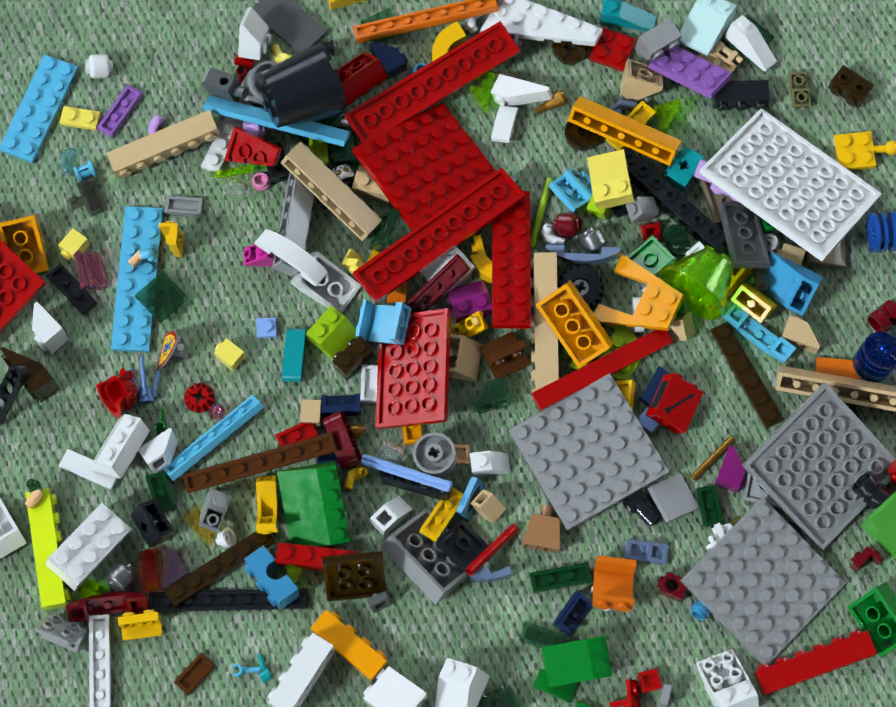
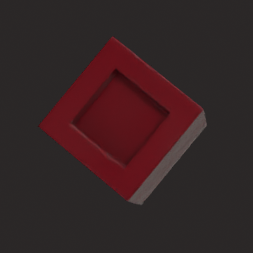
M669 572L666 573L665 577L660 576L656 586L660 588L659 594L681 602L687 587L680 581L681 577ZM667 583H675L677 589L674 591L669 590Z

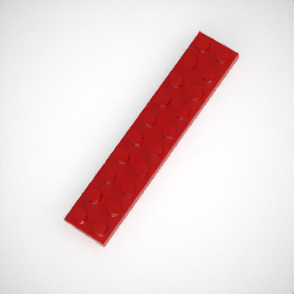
M499 21L344 114V117L362 144L415 117L519 54L520 49L502 22Z
M500 168L353 272V276L375 303H378L525 198L526 194L505 170Z

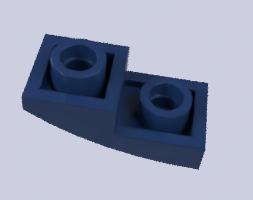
M658 366L639 400L650 406L663 375L671 373Z

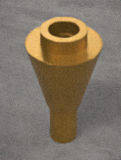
M556 89L552 93V100H546L543 104L534 108L535 113L538 115L545 110L565 106L567 98L563 91L559 92Z

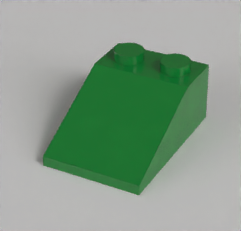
M605 636L541 647L548 688L613 676Z

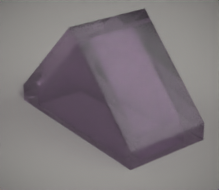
M170 548L163 578V590L190 574L174 549Z

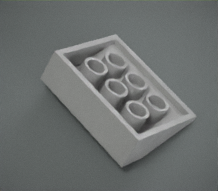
M427 507L389 535L382 549L436 605L469 575L465 570L462 571L435 544L436 542L419 532L432 512ZM447 527L445 528L441 536L449 530Z

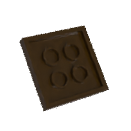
M382 551L322 557L327 601L369 598L375 593L386 592Z

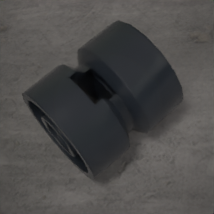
M871 472L864 473L852 486V491L857 496L863 498L864 503L870 509L879 507L890 494V491L882 483L878 484L877 478Z

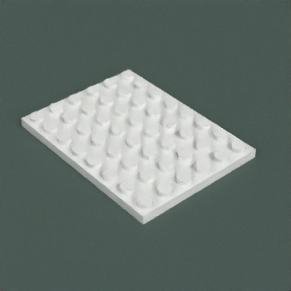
M762 108L699 172L820 261H823L882 194Z

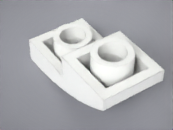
M500 105L491 141L510 143L514 132V123L518 115V108Z

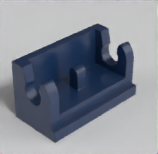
M360 393L342 396L321 395L323 417L341 410L346 416L361 415Z
M576 590L554 620L553 626L571 638L591 610L592 601Z

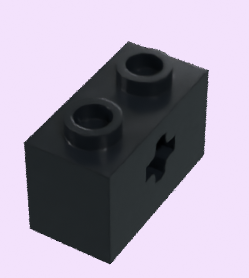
M156 499L139 504L130 515L149 548L164 543L175 532Z

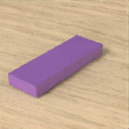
M127 84L97 126V130L113 138L142 98L143 93Z

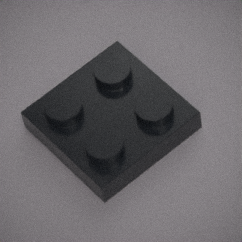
M463 520L454 525L435 543L462 571L489 546Z

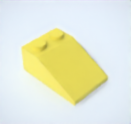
M624 149L587 157L594 202L598 210L635 202Z

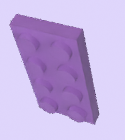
M678 46L672 50L670 48L667 49L661 57L654 58L649 64V69L710 99L731 79L732 75L731 72Z

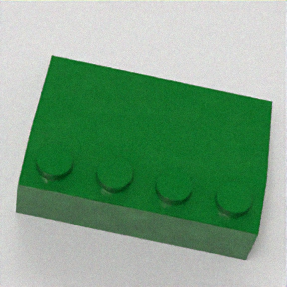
M335 460L277 471L290 544L327 546L350 542Z

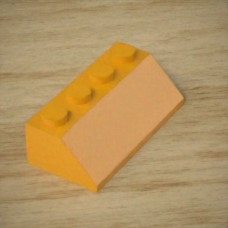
M571 280L535 304L578 368L608 350L614 344Z

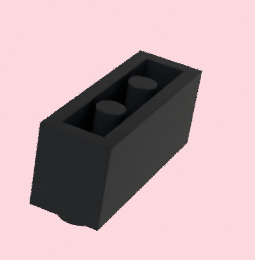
M768 80L728 81L712 97L713 109H718V111H726L730 108H736L739 111L747 108L764 109L768 107L770 102Z

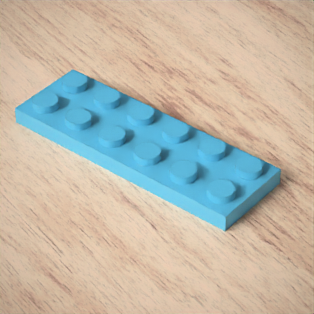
M47 55L43 56L0 144V152L34 163L79 69L78 66Z

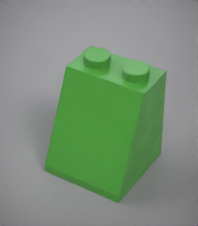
M896 492L861 524V527L893 560L896 559Z

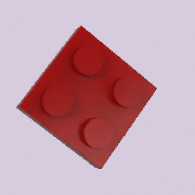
M601 27L603 28V33L593 47L589 60L624 72L636 38Z

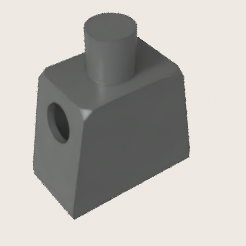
M208 67L201 80L202 85L211 96L238 102L239 98H246L248 95V88L242 87L234 75L212 67Z

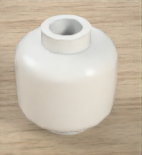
M105 54L90 55L85 61L86 74H89L94 79L107 78L110 71H113V62Z

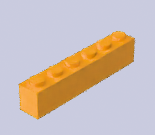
M581 96L574 103L568 121L668 166L671 165L681 144V140Z

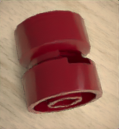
M887 300L879 307V310L876 309L867 316L869 325L878 334L884 335L891 330L892 325H896V303L891 300Z

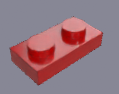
M299 423L275 436L280 447L319 435L313 423Z

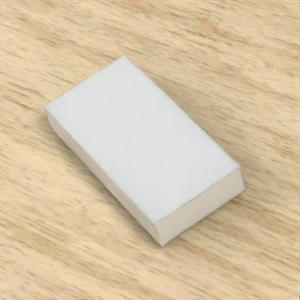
M362 365L361 403H376L378 365Z

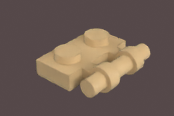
M722 41L716 44L708 56L702 53L698 56L732 74L737 68V65L732 62L735 61L740 65L744 60L736 50L732 51ZM720 52L724 53L726 56H728V58H725L724 56H722V55L719 54V53H720Z

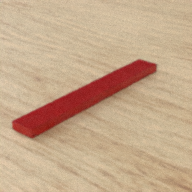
M654 330L532 392L531 396L539 410L542 411L589 386L610 373L612 375L672 344L673 340L667 331Z

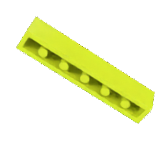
M46 488L41 489L43 492L42 497L34 508L31 509L28 506L27 508L41 607L44 610L66 607L68 600H71L70 589L66 588L65 582L45 565L47 559L63 542L62 533L57 529V524H60V518L54 508V505H57L56 494H52V491ZM33 491L25 492L26 501L30 497V493Z

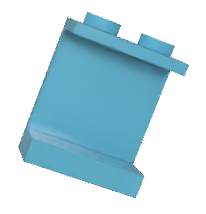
M363 300L355 336H361L366 342L404 345L412 308L403 302H396L395 306L374 305L368 300Z

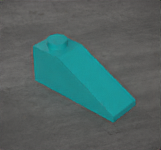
M603 1L600 24L645 32L654 28L655 15L623 1Z

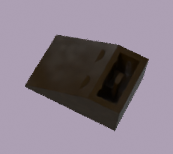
M4 347L0 348L4 353L1 357L9 368L17 364H22L27 368L28 376L23 386L34 400L38 398L40 402H43L60 389L42 363Z

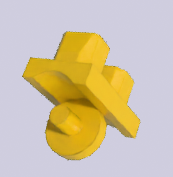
M477 311L452 327L454 334L463 335L468 338H472L488 329V325L483 319L482 311Z

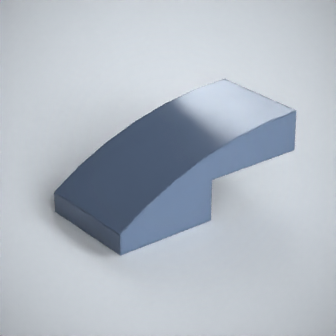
M627 539L624 559L665 565L668 545L652 541L642 542Z
M487 566L478 570L474 575H469V578L473 582H495L512 577V571L508 566L490 573Z

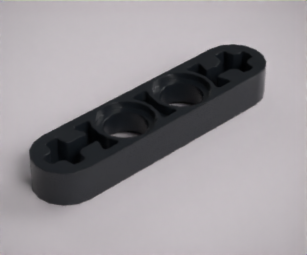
M22 364L11 366L0 384V399L4 401V408L0 406V425L4 422L27 379L28 371ZM8 384L12 386V393L8 392Z
M380 471L382 482L392 487L439 500H448L453 494L452 488L449 492L444 491L443 493L440 492V489L431 486L424 489L420 487L421 483L411 481L406 484L402 482L403 477L396 475L386 477L390 473Z

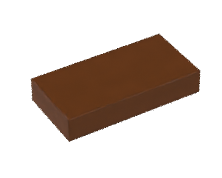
M201 652L178 676L174 683L189 696L216 665Z

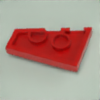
M236 126L233 127L224 161L276 166L282 148Z

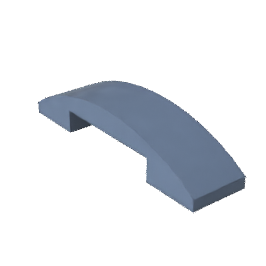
M546 244V249L549 252H557L558 258L575 264H602L624 255V251L620 247H602L601 254L568 253L565 245Z

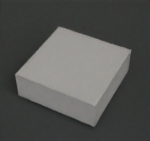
M663 685L658 703L659 706L667 707L672 685Z

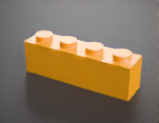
M325 610L310 627L311 631L332 644L340 656L373 682L378 673L388 664L385 659L387 656L379 649L376 651L370 647L371 642L364 636L359 638L355 634L356 630L347 623L345 626L340 622L341 617L334 611L330 613Z

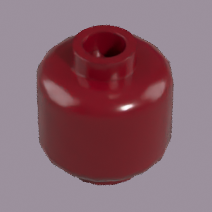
M575 212L559 213L557 219L553 220V229L561 237L576 236L582 229L581 217L577 216Z

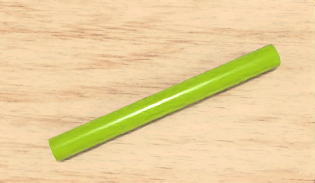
M546 178L530 235L531 248H535L551 191L548 186L554 181L552 178Z

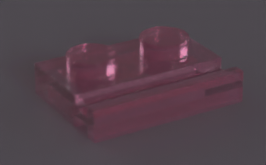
M75 252L73 255L81 289L105 290L108 288L100 253Z

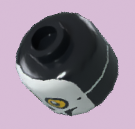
M348 164L334 166L332 172L352 189L355 173L351 166Z

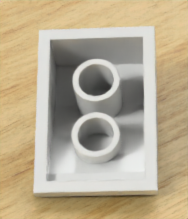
M311 252L310 255L328 273L317 286L301 277V272L295 274L290 284L326 308L331 305L340 313H343L361 285L319 252Z
M0 498L1 559L27 544Z
M447 658L438 679L435 707H477L490 676L478 667Z

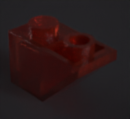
M158 548L145 549L138 553V575L143 593L163 589Z

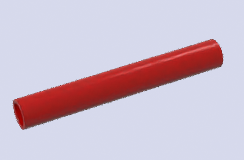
M511 524L465 568L466 573L470 576L474 575L519 531L518 527L515 524Z

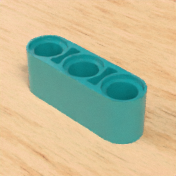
M287 328L282 367L283 382L302 383L301 374H303L304 366L303 356H305L306 329Z

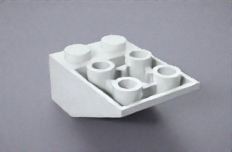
M733 649L696 663L714 707H759L758 694Z

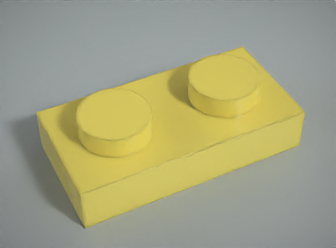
M63 106L60 125L97 131L100 111Z

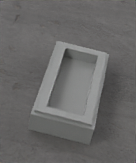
M166 195L164 214L202 217L204 198Z

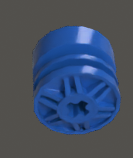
M896 211L888 212L887 219L882 212L878 213V215L876 213L868 215L866 234L871 252L875 253L879 252V250L886 252L888 244L891 251H896Z

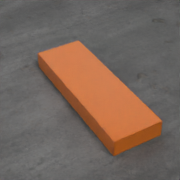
M816 357L815 372L873 382L874 362Z

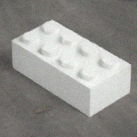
M101 503L53 552L45 565L76 591L129 535L131 528L107 506Z
M314 633L310 637L307 635L301 644L303 648L300 653H295L290 661L291 667L280 676L279 681L281 682L277 689L274 687L269 693L268 698L270 700L268 703L270 706L300 707L335 653L334 646Z

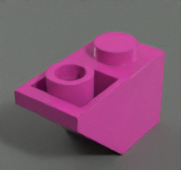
M255 244L245 247L243 254L244 266L272 267L274 253L268 254Z

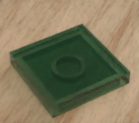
M392 209L380 218L382 221L375 230L369 245L370 251H378L387 245L400 211Z
M164 271L135 295L136 299L160 323H163L189 299Z

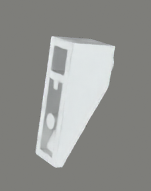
M741 15L731 23L725 35V38L764 72L776 64V58L752 22Z
M499 74L491 91L492 97L497 104L509 106L552 100L553 97L550 88L547 86Z

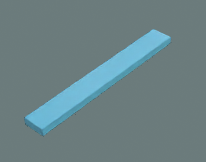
M211 95L203 105L204 111L210 109L211 113L343 147L350 137V131L312 121L276 127L265 109Z

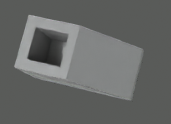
M216 489L208 491L201 509L199 526L218 533L232 496Z

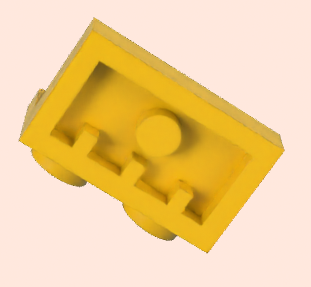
M173 221L159 223V228L166 239V244L169 245L170 251H172L174 257L182 258L184 235L178 223Z

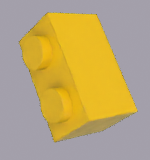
M748 282L742 284L731 298L735 304L760 323L766 321L777 307V304Z

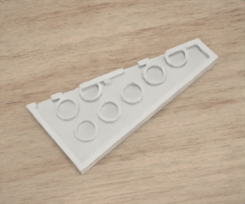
M498 0L499 11L490 13L480 29L481 33L501 21L510 36L515 37V34L519 33V39L537 41L550 39L557 43L570 41L573 44L595 46L603 33V28L529 0Z

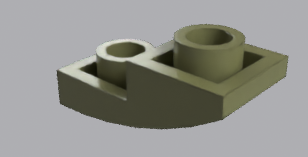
M807 71L788 72L792 108L811 107Z

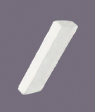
M67 449L59 464L60 468L107 489H113L118 479L117 477L91 470L89 467L93 462L92 459Z

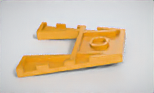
M625 255L621 256L614 270L615 274L647 284L633 316L601 304L597 305L594 315L600 323H606V325L615 326L617 324L633 328L637 326L644 327V329L669 331L684 299L683 294Z

